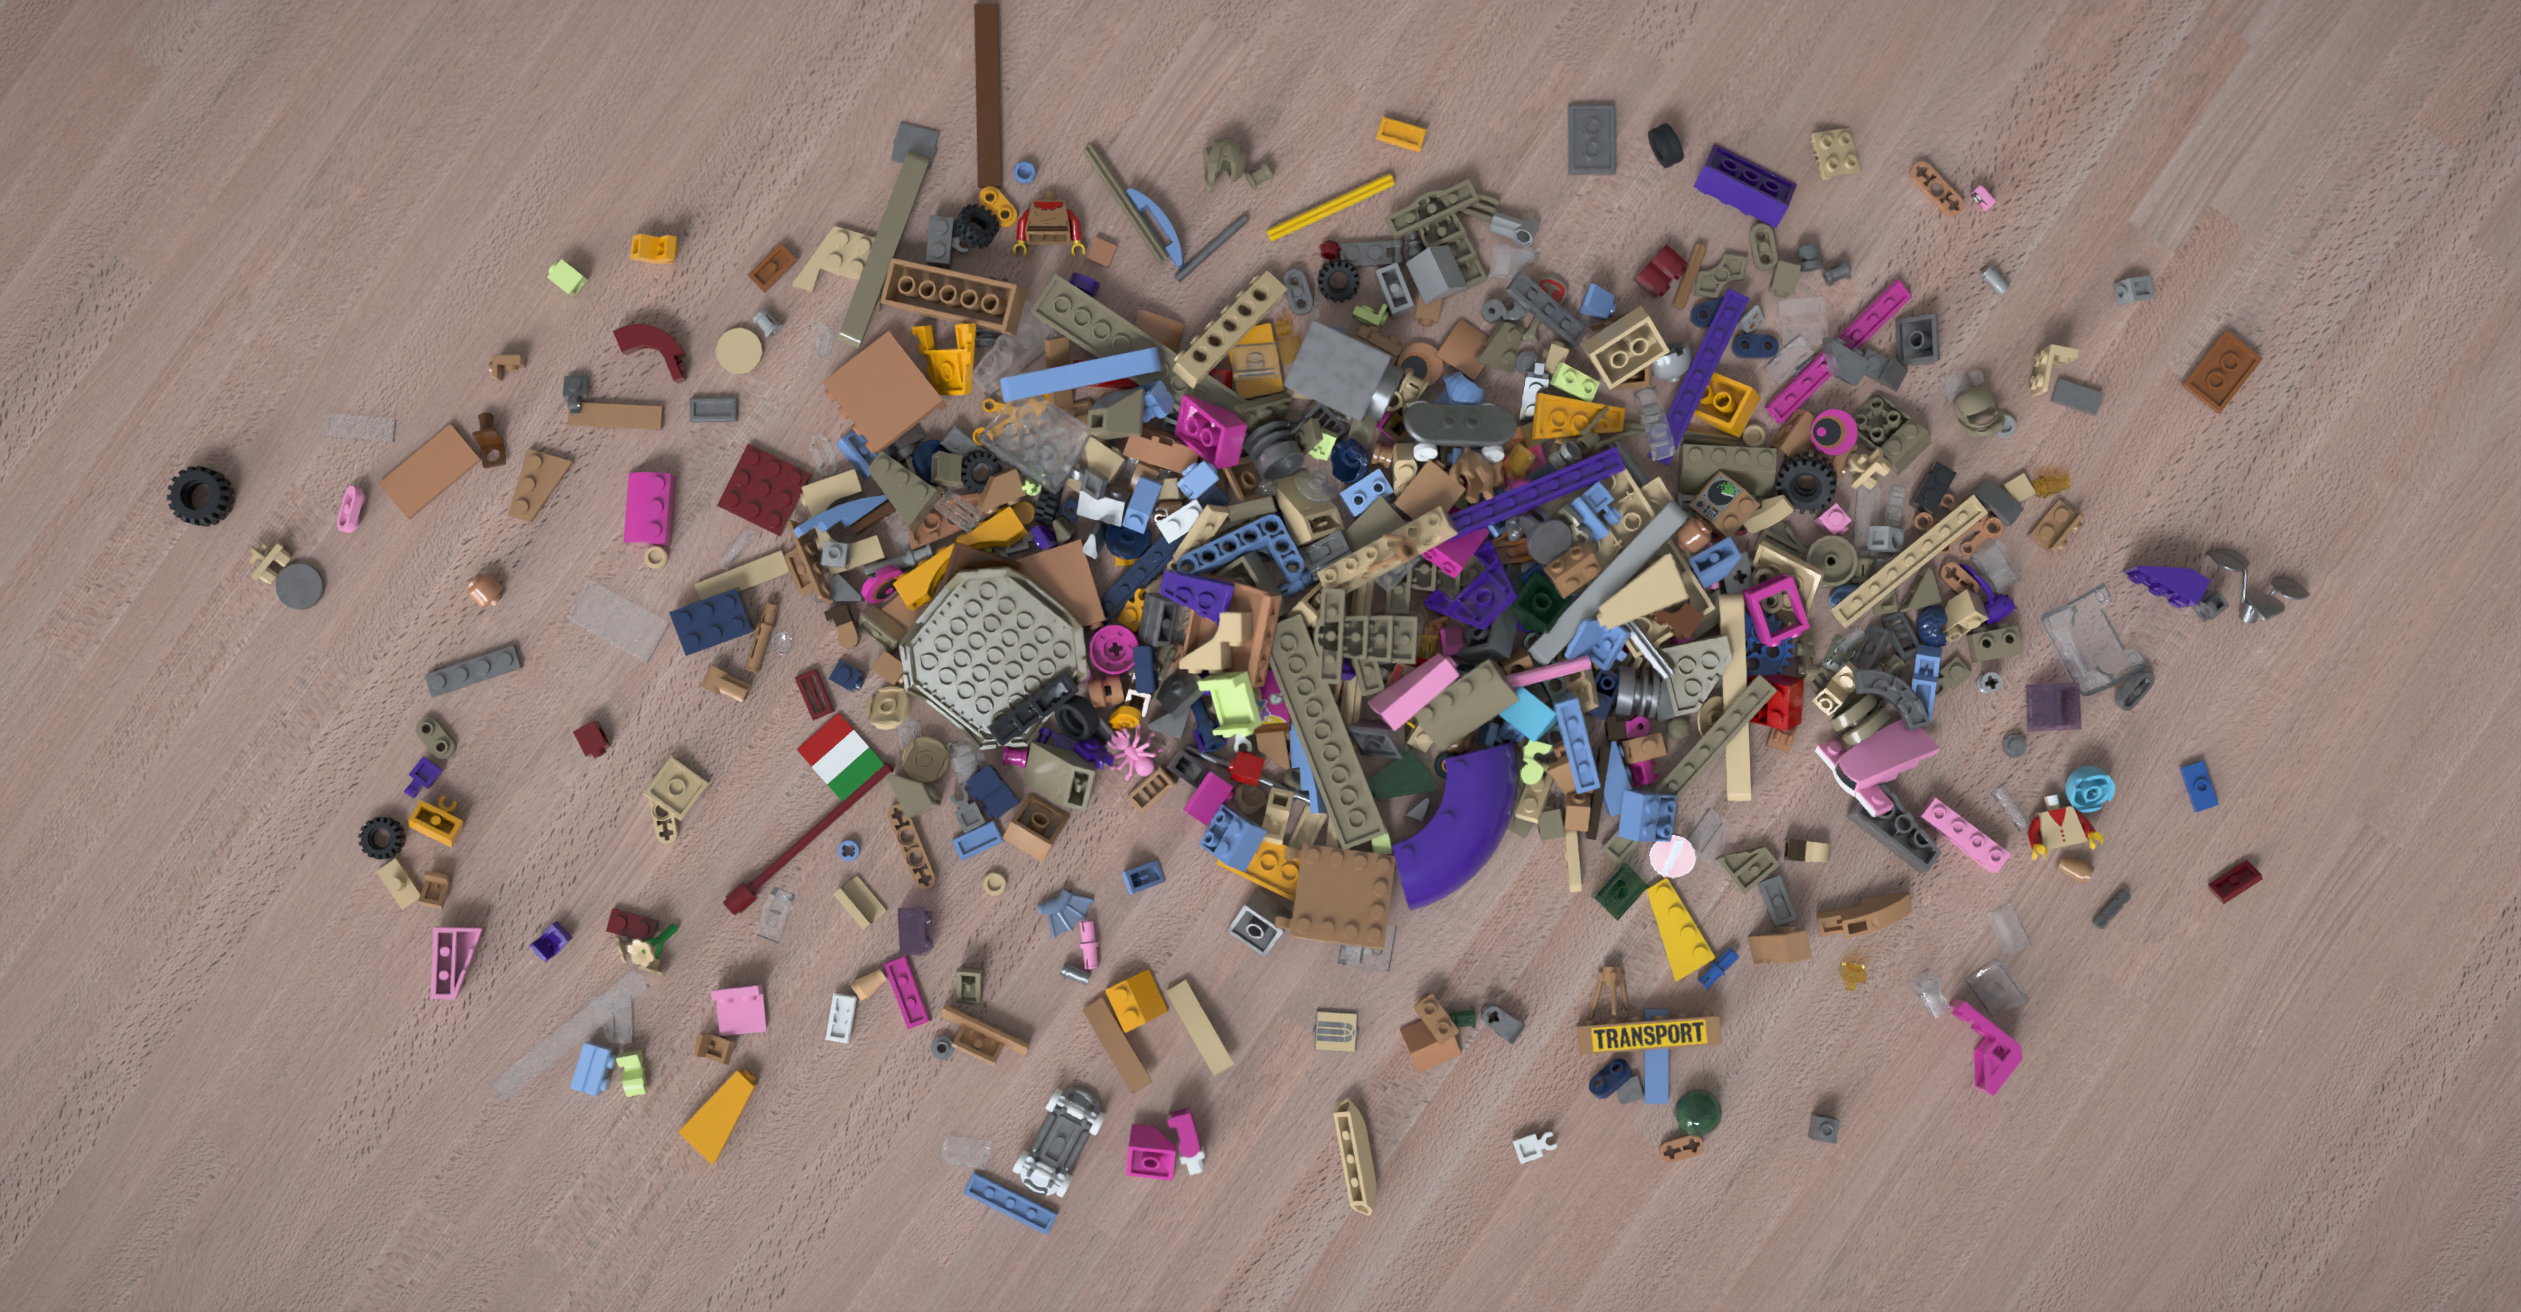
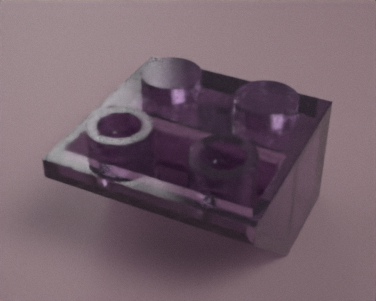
M2079 682L2025 685L2027 732L2082 729Z
M928 906L898 908L900 956L927 955L931 953V949H934V935H930L929 926L933 925V912L929 911Z

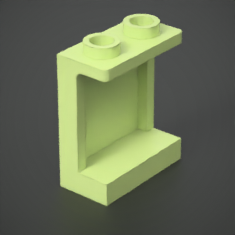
M1247 671L1212 674L1198 681L1200 691L1210 690L1220 723L1218 728L1212 730L1214 735H1223L1226 738L1240 733L1241 736L1253 734L1254 729L1262 725Z

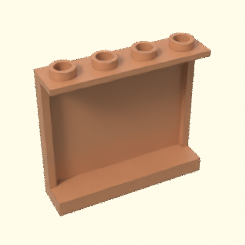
M889 331L822 382L827 388L824 392L832 402L836 400L840 404V407L837 408L845 419L850 417L854 422L851 425L852 429L859 437L864 435L867 439V442L864 444L872 454L876 452L879 454L880 451L891 445L935 409L938 408L941 412L948 407Z
M1080 539L1014 560L1023 563L1018 571L1030 577L1065 605L1083 625V629L1090 627L1091 630H1096L1104 627L1103 623L1109 621L1103 610L1088 557L1082 553V548L1085 544L1084 540Z
M1211 573L1200 574L1199 576L1234 583L1227 612H1252V640L1243 641V646H1231L1232 668L1223 669V673L1247 671L1252 688L1264 686L1282 595ZM1189 609L1190 619L1185 629L1186 639L1181 650V658L1211 641L1219 628L1215 622L1197 615V612Z

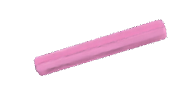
M1586 655L1506 677L1513 688H1518L1588 670L1591 668V660Z

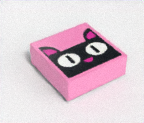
M1981 185L1970 194L1971 198L1984 212L1996 203V200Z

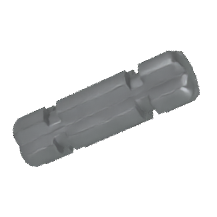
M2124 889L2119 890L2115 895L2116 898H2112L2100 911L2101 914L2096 915L2092 922L2097 928L2104 929L2108 924V920H2112L2123 908V904H2127L2131 899V895Z

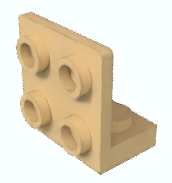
M2051 344L2040 350L2039 353H2036L2033 366L2036 367L2035 376L2031 377L2029 389L2032 390L2031 396L2036 397L2047 392L2052 367L2062 368L2063 365L2076 360L2079 350Z

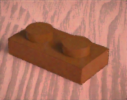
M780 243L748 276L766 293L798 260Z

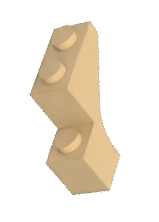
M1230 611L1220 613L1219 628L1215 637L1183 657L1179 662V669H1188V673H1202V669H1209V674H1221L1223 669L1232 668L1231 646H1243V641L1252 640V612Z

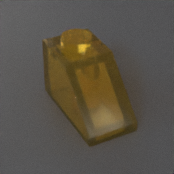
M1517 442L1502 464L1506 468L1504 473L1514 481L1516 478L1522 481L1539 458Z

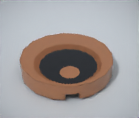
M1414 343L1407 346L1401 352L1397 361V367L1404 370L1401 380L1405 379L1410 370L1413 372L1412 375L1423 381H1429L1427 388L1434 385L1439 380L1443 371V361L1436 357L1438 351L1427 343Z

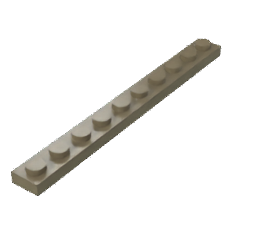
M1759 674L1652 792L1678 795V800L1774 695L1777 689ZM1618 829L1601 849L1620 864L1639 842L1619 837Z

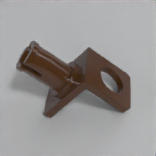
M481 413L478 415L480 431L472 432V436L481 448L482 466L487 469L505 465L504 440L494 428L492 413ZM490 451H499L500 456L497 460L489 461L487 459Z

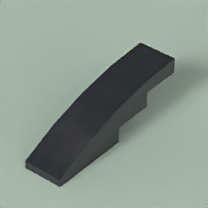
M1064 672L1021 701L987 728L1000 746L1003 747L1019 733L1025 732L1037 721L1047 717L1080 690L1069 675Z

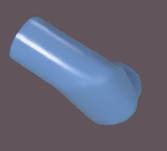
M1860 584L1837 586L1829 597V603L1834 607Z

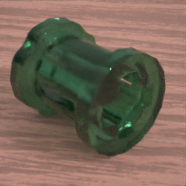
M1474 1007L1461 1011L1450 1009L1451 1020L1456 1027L1471 1026L1476 1028Z

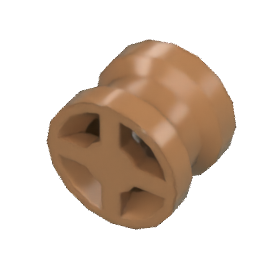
M1377 441L1371 464L1376 465L1379 463L1385 468H1389L1394 446H1384L1381 442Z

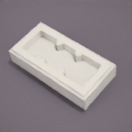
M833 993L825 1040L850 1043L857 996Z

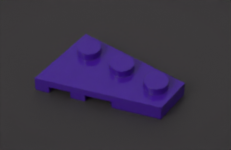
M1165 568L1159 593L1183 607L1187 606L1196 611L1197 615L1203 618L1206 617L1219 626L1220 613L1228 611L1234 583Z

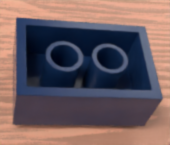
M739 587L669 612L685 656L755 631Z

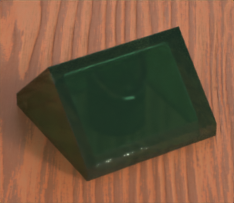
M1535 571L1518 594V598L1511 604L1510 609L1524 630L1549 634L1574 597L1568 595L1566 598H1563L1554 583Z
M1621 862L1590 897L1618 921L1649 886L1627 863Z

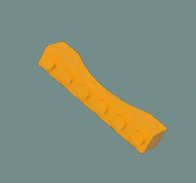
M1009 506L999 509L994 514V517L988 521H981L975 526L973 531L960 535L955 541L978 549L997 546L1011 547L1029 535L1014 510ZM955 543L949 547H942L936 552L934 557L921 561L917 564V568L911 572L901 574L897 581L893 583L901 598L912 612L932 599L938 583L946 572Z

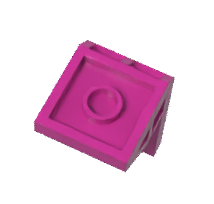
M1953 998L1948 1005L1953 1009L1951 1014L1962 1022L1971 1023L1970 1029L1980 1036L1983 1035V1038L1974 1048L1975 1086L1982 1092L1995 1096L2022 1061L2021 1045L1965 1001Z

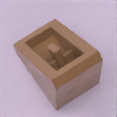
M1652 364L1613 389L1648 390L1651 387Z

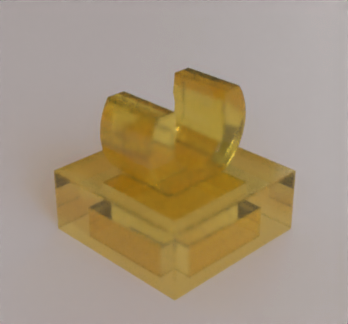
M1840 962L1839 973L1841 979L1844 980V985H1846L1845 989L1855 991L1857 982L1865 983L1867 973L1864 966Z

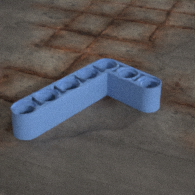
M1270 514L1181 556L1177 561V571L1185 572L1182 570V567L1188 564L1193 566L1194 569L1185 573L1194 575L1208 574L1266 545L1283 577L1288 581H1298L1302 577L1304 562L1281 519L1276 515ZM1274 525L1277 527V530L1270 532L1265 527ZM1254 535L1257 539L1249 542L1245 539V536ZM1282 544L1287 546L1288 550L1281 552L1276 547ZM1233 545L1236 549L1228 552L1224 549V546ZM1212 555L1215 559L1207 562L1203 560V556ZM1294 564L1298 566L1299 570L1292 572L1287 569V566Z

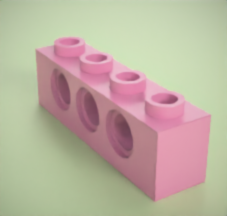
M1929 798L1916 815L1917 818L1991 873H1998L2011 855L1937 798Z

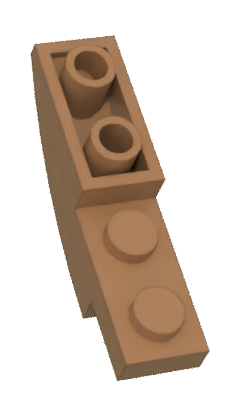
M1909 891L1862 899L1861 906L1816 913L1820 937L1844 933L1845 939L1880 930L1901 920L1912 912Z

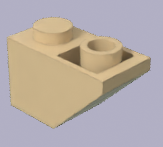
M1966 589L1949 600L1945 608L1948 622L1941 627V633H1945V639L1952 643L1989 619L1981 597Z

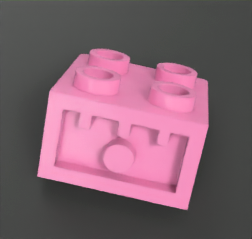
M763 984L722 988L711 991L712 1000H716L720 1036L764 1032L767 1030Z

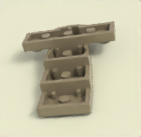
M1470 179L1443 191L1436 190L1424 193L1410 206L1385 217L1386 224L1394 240L1417 230L1424 250L1428 247L1449 245L1468 287L1444 297L1445 299L1487 281V276L1477 258V253L1466 235L1467 232L1455 214L1479 202V197Z
M1420 554L1407 563L1384 573L1386 583L1388 584L1386 613L1410 615L1412 590L1433 593L1439 588L1444 594L1458 596L1486 569V566L1473 554L1457 577L1453 578Z
M1321 588L1320 618L1317 621L1314 632V643L1318 653L1317 683L1342 684L1343 657L1416 664L1418 617H1345L1346 589Z

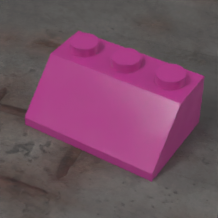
M657 472L629 473L624 543L671 546L676 476L671 473Z

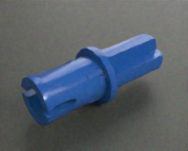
M1728 948L1715 962H1711L1712 965L1697 980L1702 984L1709 977L1710 979L1703 985L1709 989L1721 975H1726L1724 972L1739 958V955L1732 948Z

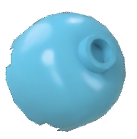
M2085 765L2077 768L2068 776L2065 783V793L2068 800L2080 812H2093L2103 807L2101 804L2106 800L2110 801L2115 792V784L2107 772L2094 765Z

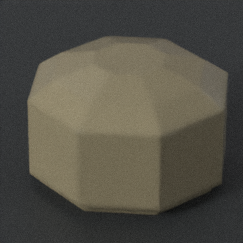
M1672 718L1667 723L1666 733L1672 739L1682 740L1689 734L1690 724L1684 718Z

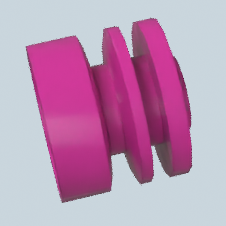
M1109 625L1100 629L1093 636L1090 643V656L1093 663L1101 671L1108 674H1120L1131 669L1134 666L1133 647L1141 645L1140 640L1137 639L1138 635L1124 625ZM1114 642H1117V645L1123 648V650L1119 651V655H1116V652H1111Z

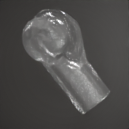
M1522 513L1506 519L1507 536L1512 542L1519 541L1523 534L1519 521Z

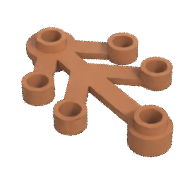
M1951 494L1944 495V497L1950 499L1949 505H1945L1943 499L1940 502V506L1947 508L1950 512L1958 506ZM1922 512L1914 517L1913 525L1915 529L1923 532L1929 530L1941 519L1933 518L1929 513ZM1986 514L1980 519V522L1977 521L1947 546L1946 551H1940L1939 554L1949 553L1952 546L1969 531H1980L1970 542H1964L1959 547L1961 555H1972L1975 548L1985 539L2000 537L2004 531V523L1997 516H1988ZM1920 518H1923L1926 521L1924 527L1920 526L1918 523ZM1990 523L1994 524L1995 526L1994 532H1991L1988 529V525ZM1964 545L1970 546L1971 550L1969 553L1964 552Z

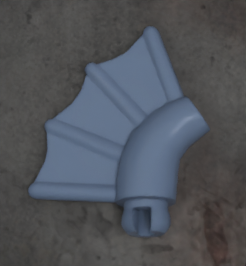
M1062 889L1056 898L1037 904L1038 914H1047L1051 936L1056 938L1062 932H1072L1078 921L1087 918V908L1094 902V899L1072 894L1070 891Z

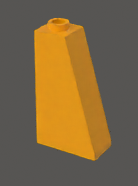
M742 1069L737 1070L678 1132L711 1165L716 1163L722 1155L758 1085L754 1081L756 1077L747 1069L744 1071Z

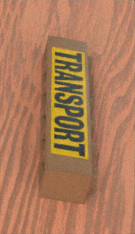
M1711 1011L1699 1012L1700 1017L1690 1018V1013L1676 1014V1019H1666V1015L1652 1016V1021H1643V1017L1628 1018L1629 1022L1619 1023V1019H1605V1024L1596 1025L1595 1020L1581 1021L1582 1026H1577L1579 1055L1722 1045L1719 1016H1714V1012Z

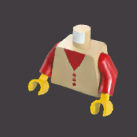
M2058 794L2044 797L2047 810L2035 813V817L2032 819L2027 832L2030 846L2033 849L2031 854L2033 860L2037 859V853L2042 854L2045 860L2049 849L2087 842L2086 838L2089 839V847L2091 849H2095L2094 840L2100 841L2101 845L2104 843V836L2096 832L2090 821L2080 811L2074 809L2073 806H2060Z

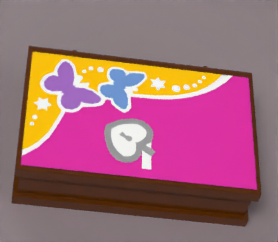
M1267 669L1264 686L1252 688L1262 722L1261 726L1254 729L1253 734L1291 731L1290 714L1272 669Z

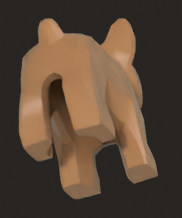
M1465 447L1464 453L1452 465L1449 477L1454 483H1458L1460 481L1459 475L1464 474L1468 481L1465 498L1470 504L1479 502L1480 492L1483 493L1486 500L1492 499L1494 496L1493 490H1499L1505 485L1504 472L1501 469L1504 458L1496 463H1488L1480 453L1471 451L1470 447Z

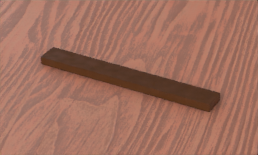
M981 3L974 4L978 188L989 186L1002 188L998 4Z

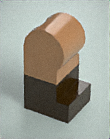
M844 604L824 612L826 620L829 622L834 621L838 631L837 639L840 646L846 649L856 648L860 643V635L849 605Z

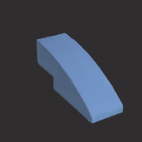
M1919 644L1911 690L1917 698H1920L1928 719L1931 721L1942 648Z

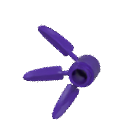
M1960 564L1979 583L1987 595L1988 601L1983 603L1989 618L1984 621L1987 626L1991 623L1996 624L2011 614L2013 609H2018L2013 599L2007 594L1998 593L1994 596L1988 583L1977 572L1966 564Z

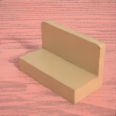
M859 876L854 877L843 888L838 889L833 894L863 930L867 929L887 912L886 908Z

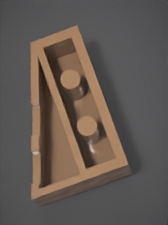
M1790 924L1780 925L1776 927L1777 931L1748 937L1753 964L1763 962L1764 964H1769L1773 960L1775 964L1792 963L1812 958L1807 931L1799 929V926Z

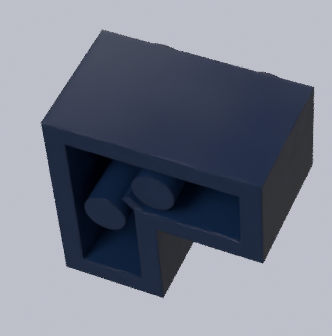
M987 765L966 781L969 785L966 788L974 799L979 798V800L985 803L983 809L990 818L994 816L996 819H999L1020 803L1019 799L993 765Z

